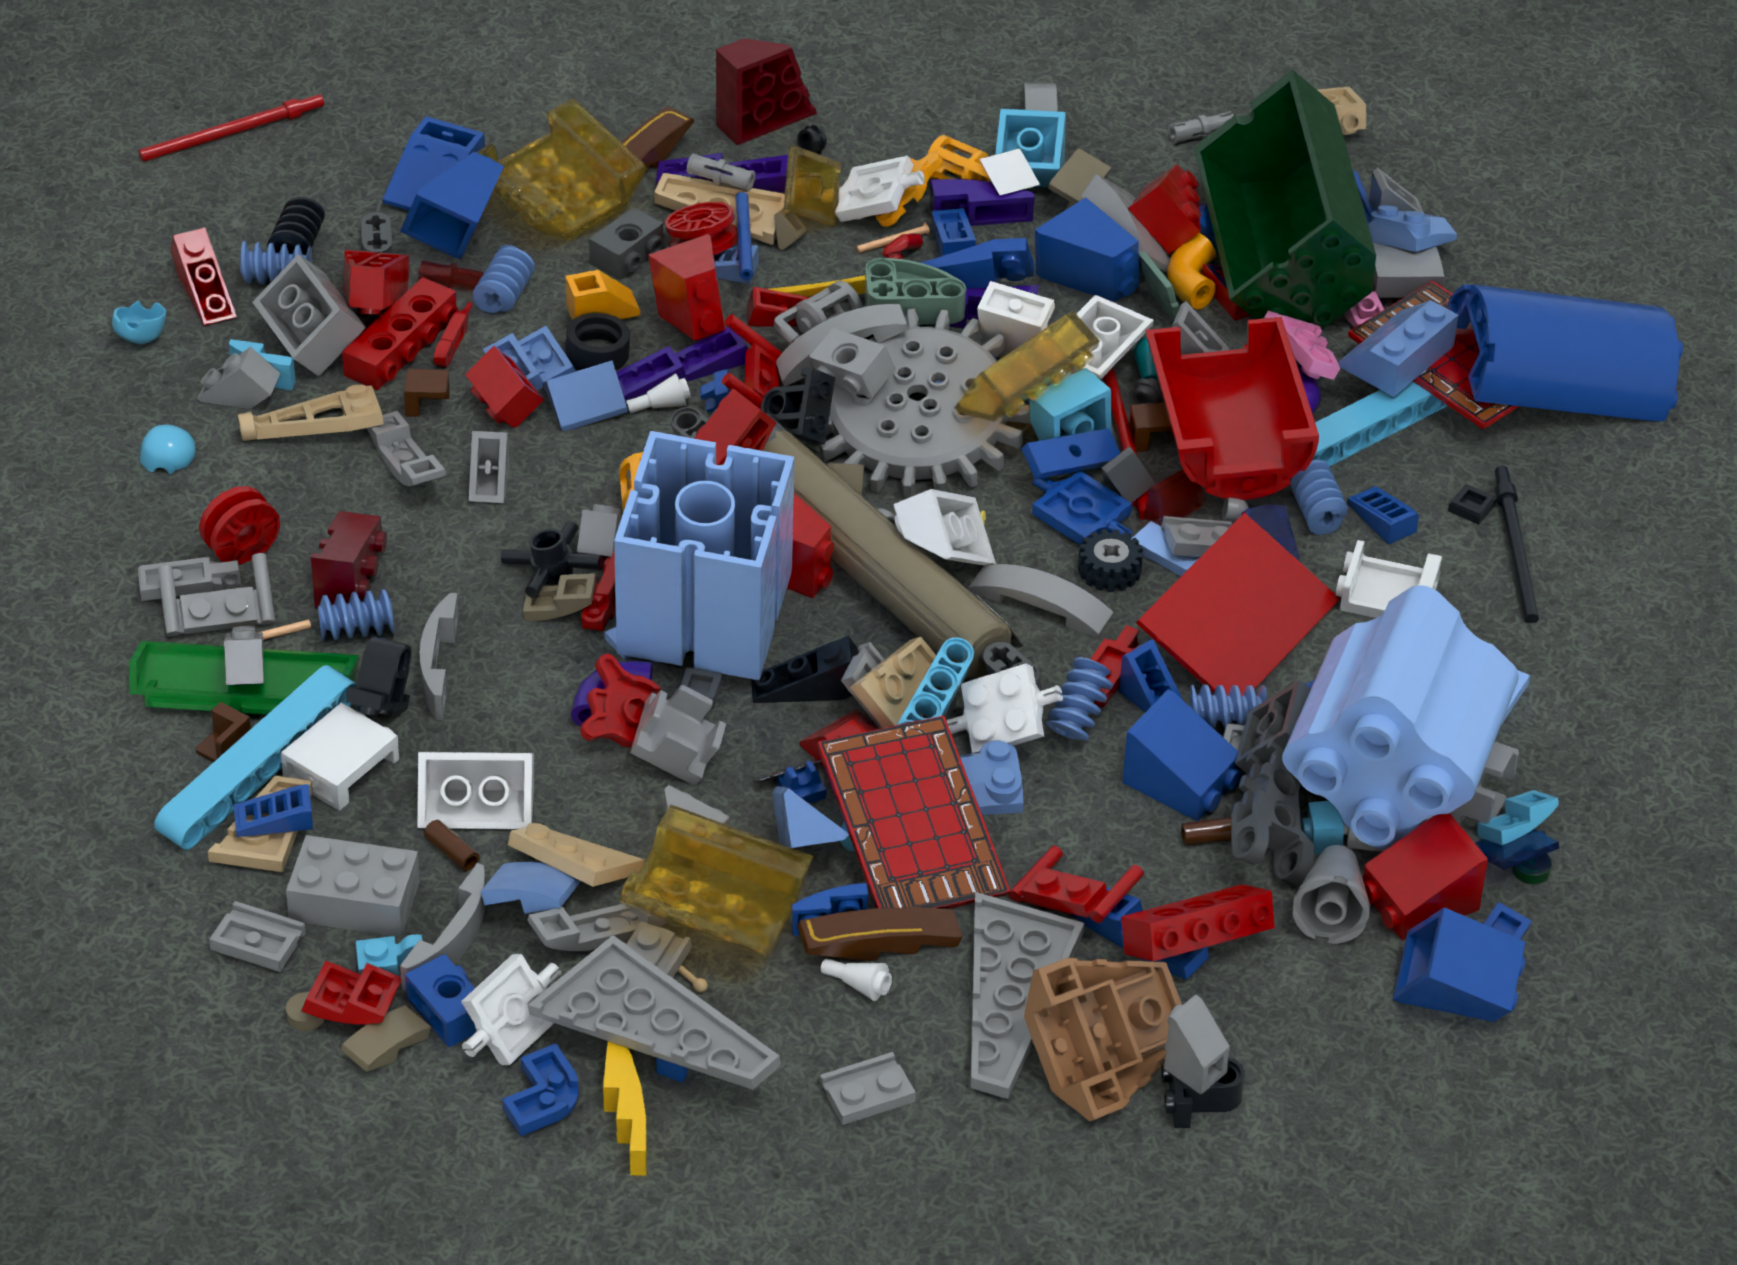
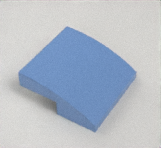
M547 326L519 341L511 333L483 349L486 354L495 346L513 359L536 390L543 388V383L547 380L576 372Z
M505 863L483 887L481 895L484 905L521 900L524 914L561 908L581 881L545 863Z

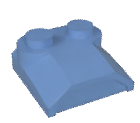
M1379 206L1378 211L1371 213V222L1368 224L1374 243L1413 252L1457 240V233L1445 218L1418 211H1398L1396 206Z
M994 740L984 744L980 752L959 755L982 815L1023 812L1022 777L1017 751L1012 744L1001 740Z

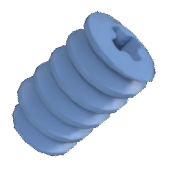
M243 241L240 250V273L247 284H252L256 277L260 285H265L269 278L270 282H272L297 254H300L312 263L311 246H309L306 255H302L300 245H296L293 254H289L286 244H282L280 252L276 253L273 243H269L266 252H262L260 242H256L253 251H249L247 242Z
M500 246L473 291L475 304L487 313L511 310L535 271V263L532 258L515 246Z
M1312 460L1304 472L1300 470L1290 479V487L1309 530L1316 535L1334 533L1339 529L1342 520L1347 515L1348 506L1341 491H1339V486L1335 481L1329 464L1323 460Z
M385 589L380 590L378 600H375L371 591H366L363 602L360 601L356 592H351L349 603H346L340 593L336 595L333 605L327 595H322L320 605L318 606L321 641H324L326 631L330 630L334 640H338L341 629H344L348 638L351 639L357 627H359L363 637L368 636L370 626H373L377 635L381 636L384 626L387 624L392 634H394L392 603Z
M1077 657L1072 663L1073 670H1069L1066 679L1068 682L1063 683L1061 686L1063 700L1054 702L1056 708L1050 710L1048 714L1050 721H1046V725L1054 732L1069 739L1087 741L1090 736L1082 730V727L1093 728L1095 726V722L1088 717V714L1099 715L1101 713V709L1094 704V701L1105 703L1107 696L1099 690L1100 688L1111 690L1113 684L1105 678L1106 675H1110L1108 668L1094 660Z
M1190 685L1189 706L1214 729L1218 721L1222 722L1224 730L1227 723L1232 724V721H1236L1237 725L1245 726L1248 712L1267 700L1266 687L1264 685L1260 687L1257 696L1251 685L1246 686L1242 696L1238 685H1232L1228 695H1226L1223 685H1217L1213 695L1208 685H1202L1198 695L1194 685Z

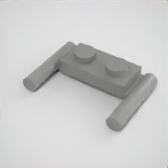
M257 553L252 556L256 584L255 590H253L252 586L180 595V599H176L172 566H159L158 575L166 636L172 637L179 636L180 634L231 629L239 626L274 624L276 621L266 554Z

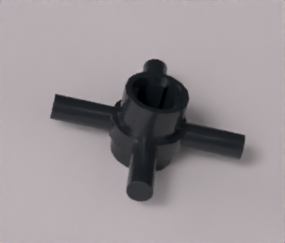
M572 521L566 522L561 531L558 529H545L535 533L529 540L531 551L502 550L501 562L503 564L532 565L535 574L525 589V593L529 597H538L545 584H558L560 575L573 574V568H603L604 559L602 555L572 553L569 544L579 529L576 523Z

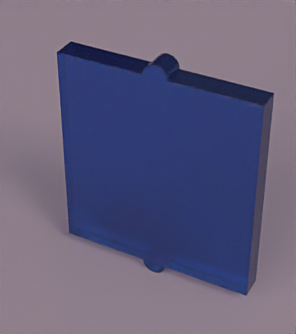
M1535 829L1504 845L1485 839L1475 842L1488 858V862L1503 870L1559 849V842L1547 836L1545 831H1537Z

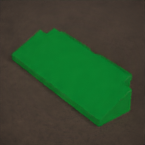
M141 641L129 660V694L145 695V707L211 711L222 702L241 713L268 715L322 666L328 665L355 682L359 655L263 649L264 683L226 685L225 646Z

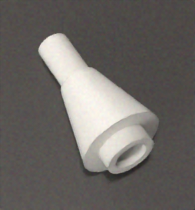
M674 374L649 390L647 394L627 400L626 404L630 414L650 407L687 406L685 399L691 398V394L685 378L678 379L677 374Z
M826 958L821 964V973L842 979L843 982L873 1001H877L881 995H886L891 987L892 976L885 963L844 964Z

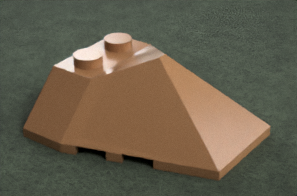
M1065 958L1033 970L1024 1018L1051 1091L1088 1121H1092L1124 1108L1130 1102L1129 1098L1152 1079L1151 1076L1161 1067V1060L1166 1057L1165 1044L1168 1037V1017L1171 1011L1182 1003L1166 962H1107L1105 959L1085 961L1077 960V958Z

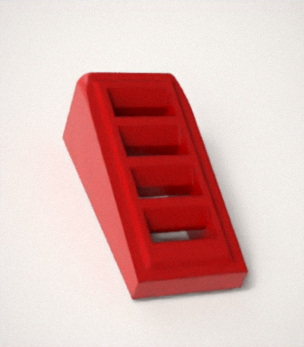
M753 287L747 303V325L754 327L774 326V320L778 315L810 297ZM795 318L787 322L790 326H798Z

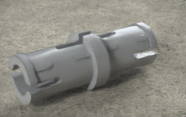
M1231 111L1208 117L1199 115L1193 120L1170 124L1169 137L1173 140L1174 144L1200 138L1203 140L1234 115Z
M695 153L691 154L688 160L687 173L711 179L714 184L720 186L725 183L746 191H750L753 187L755 172L730 165L728 160L720 159L716 161Z

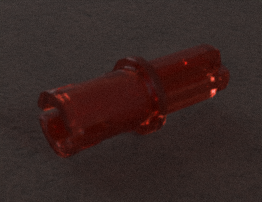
M423 260L418 273L423 275H419L418 278L420 280L424 277L435 283L446 285L449 289H452L454 286L474 290L484 272L460 268L456 263L444 265Z

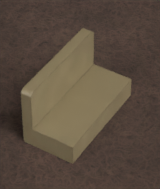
M1077 149L1050 181L1048 188L1069 201L1066 208L1068 209L1084 199L1081 195L1096 174L1107 180L1112 167L1085 151Z

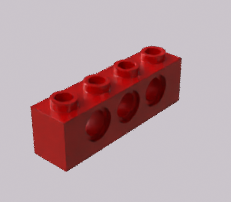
M422 277L342 351L344 376L366 386L372 385L373 389L377 391L387 381H392L397 372L406 363L412 362L416 358L417 353L427 344H431L436 339L437 334L449 324L453 314L458 311L456 291Z
M1244 884L1121 916L1124 954L1149 961L1161 960L1275 928L1272 891Z

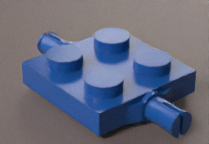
M1079 470L1068 479L1054 482L1048 477L1033 479V485L1046 493L1032 504V515L1077 544H1083L1085 537L1090 538V534L1095 531L1101 534V530L1107 529L1108 533H1113V529L1120 530L1119 534L1123 535L1127 532L1132 536V530L1120 524L1122 520L1131 515L1132 503Z

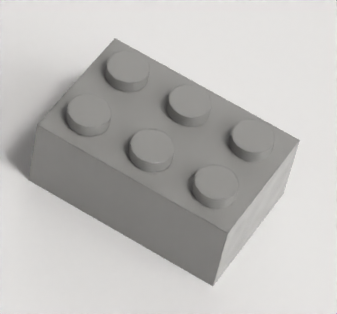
M297 254L252 302L292 358L318 376L366 328L327 275L300 254Z
M306 835L286 889L288 918L308 924L402 937L420 883L418 851Z

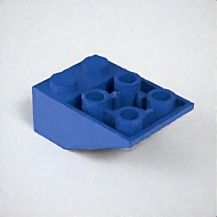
M426 116L413 131L383 197V203L409 211L420 188L473 152L486 156L485 133Z

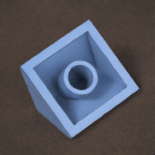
M613 361L556 377L543 383V388L562 431L575 429L628 412Z
M776 786L773 790L772 797L780 846L789 848L841 841L845 840L849 833L789 788Z

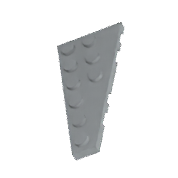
M975 892L970 1088L1006 1099L1009 1098L1033 1046V1040L1024 1018L1033 970L1065 958H1073L1084 934L1083 922Z
M614 935L528 1004L529 1015L752 1090L781 1066L780 1056Z

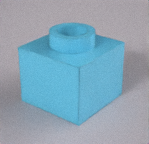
M1330 801L1308 802L1307 818L1301 819V830L1314 844V854H1321L1325 848L1332 845L1343 846L1344 824L1335 806Z

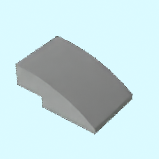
M1096 174L1081 196L1088 198L1139 241V253L1145 251L1157 267L1166 272L1172 254H1168L1127 209L1134 203L1133 201L1136 198L1126 190Z
M1373 242L1376 252L1373 289L1379 298L1406 297L1432 280L1443 287L1445 276L1436 246L1413 252Z

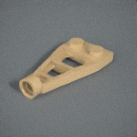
M361 384L352 385L344 391L335 392L259 416L252 415V412L237 414L243 442L254 439L346 432L384 425L382 411L372 385L365 386ZM332 408H341L344 414L340 417L314 418L315 414Z

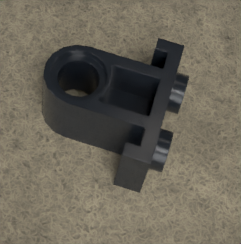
M802 368L801 375L806 377L805 385L771 388L763 397L761 410L770 414L782 426L792 429V435L813 445H825L835 377L815 368Z
M376 636L372 637L365 647L356 688H348L346 702L357 704L358 712L379 716V713L393 715L394 710L407 709L410 695L405 694L404 691L412 660L411 646Z
M1228 1058L1227 1073L1205 1092L1199 1094L1165 1070V1059L1161 1060L1162 1083H1169L1170 1089L1165 1090L1164 1094L1165 1113H1173L1174 1128H1190L1192 1113L1227 1112L1234 1110L1240 1105L1245 1071L1238 1061Z

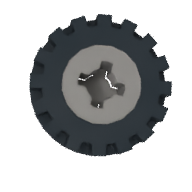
M1104 529L1101 530V534L1095 531L1090 534V538L1085 537L1083 539V544L1080 545L1078 572H1080L1082 580L1086 579L1087 585L1090 587L1096 585V590L1102 591L1103 588H1108V592H1114V588L1123 591L1126 590V585L1132 587L1135 585V581H1139L1143 565L1142 545H1139V541L1136 538L1130 539L1131 534L1125 532L1122 535L1119 534L1120 530L1113 529V533H1108V530Z

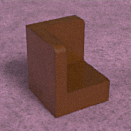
M407 369L404 388L406 416H420L422 399H449V370Z
M1165 404L1131 405L1129 426L1136 452L1148 451L1150 432L1172 431Z
M222 702L211 710L213 732L196 747V753L211 762H215L251 730L249 716Z

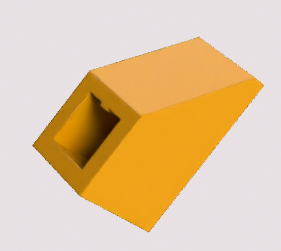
M594 270L565 276L566 307L572 320L589 313H606L619 319L640 316V308L632 290L603 272Z

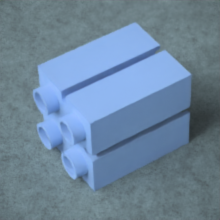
M650 431L634 479V490L630 491L614 540L617 654L682 666L686 653L693 651L695 669L760 681L775 630V620H778L792 572L795 457L728 445L725 463L723 465H716V442Z

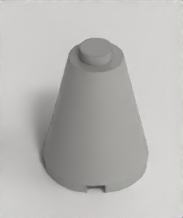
M1332 845L1321 852L1296 892L1293 900V918L1298 928L1308 937L1313 939L1316 936L1328 937L1327 943L1339 944L1350 941L1362 933L1369 919L1370 903L1355 853L1348 847Z

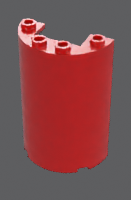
M1282 317L1248 320L1246 349L1181 355L1180 327L1146 330L1149 350L1179 459L1184 472L1193 483H1198L1205 488L1207 493L1220 498L1250 500L1268 496L1284 489L1291 484L1290 479L1300 470L1304 472L1308 468L1317 451L1319 433Z

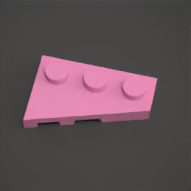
M1268 311L1264 318L1282 317L1295 360L1302 366L1301 371L1314 379H1319L1322 376L1334 380L1340 370V366L1333 352L1326 348L1328 344L1326 338L1320 336L1322 332L1321 327Z

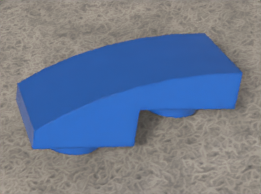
M851 884L824 890L793 904L792 936L800 935L797 926L800 920L840 912L868 909L867 884Z

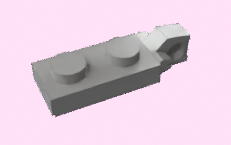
M210 557L138 567L142 601L162 599L158 567L161 565L172 566L176 597L241 586L238 561L219 563L210 561Z

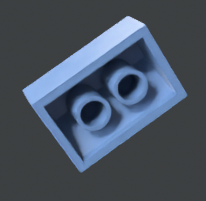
M1431 300L1401 310L1343 357L1338 364L1345 371L1394 397L1454 347L1458 314Z

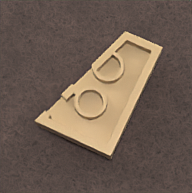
M921 636L905 643L849 688L883 728L896 726L936 655Z
M274 776L255 798L304 784H309L311 797L312 781ZM269 813L261 814L262 817L269 815ZM246 815L247 822L254 820V815ZM234 821L227 829L228 835L220 844L215 843L209 849V862L283 872L298 831L237 837Z
M531 823L525 828L510 831L508 841L509 846L592 887L638 875L643 871L645 859L550 830L547 826L537 823Z

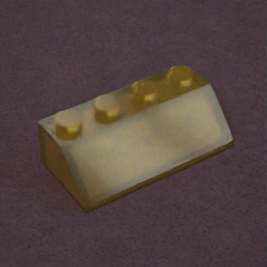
M1072 310L982 371L954 408L958 413L993 422L1005 414L1012 417L1025 406L1024 401L1028 398L1032 401L1037 400L1048 390L1049 387L1047 385L1052 382L1058 385L1071 374L1073 367L1076 366L1080 370L1094 358L1091 352L1100 341Z

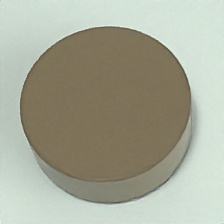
M309 992L292 996L286 1004L287 1022L291 1027L300 1031L314 1030L325 1021V1019L301 1012Z

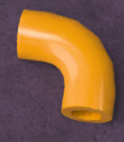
M1198 233L1176 249L1170 257L1166 270L1167 279L1173 285L1175 295L1182 302L1187 301L1196 310L1206 307L1211 302L1215 293L1214 282L1200 272L1202 271L1203 264H1210L1216 259L1217 255L1212 243L1201 233Z

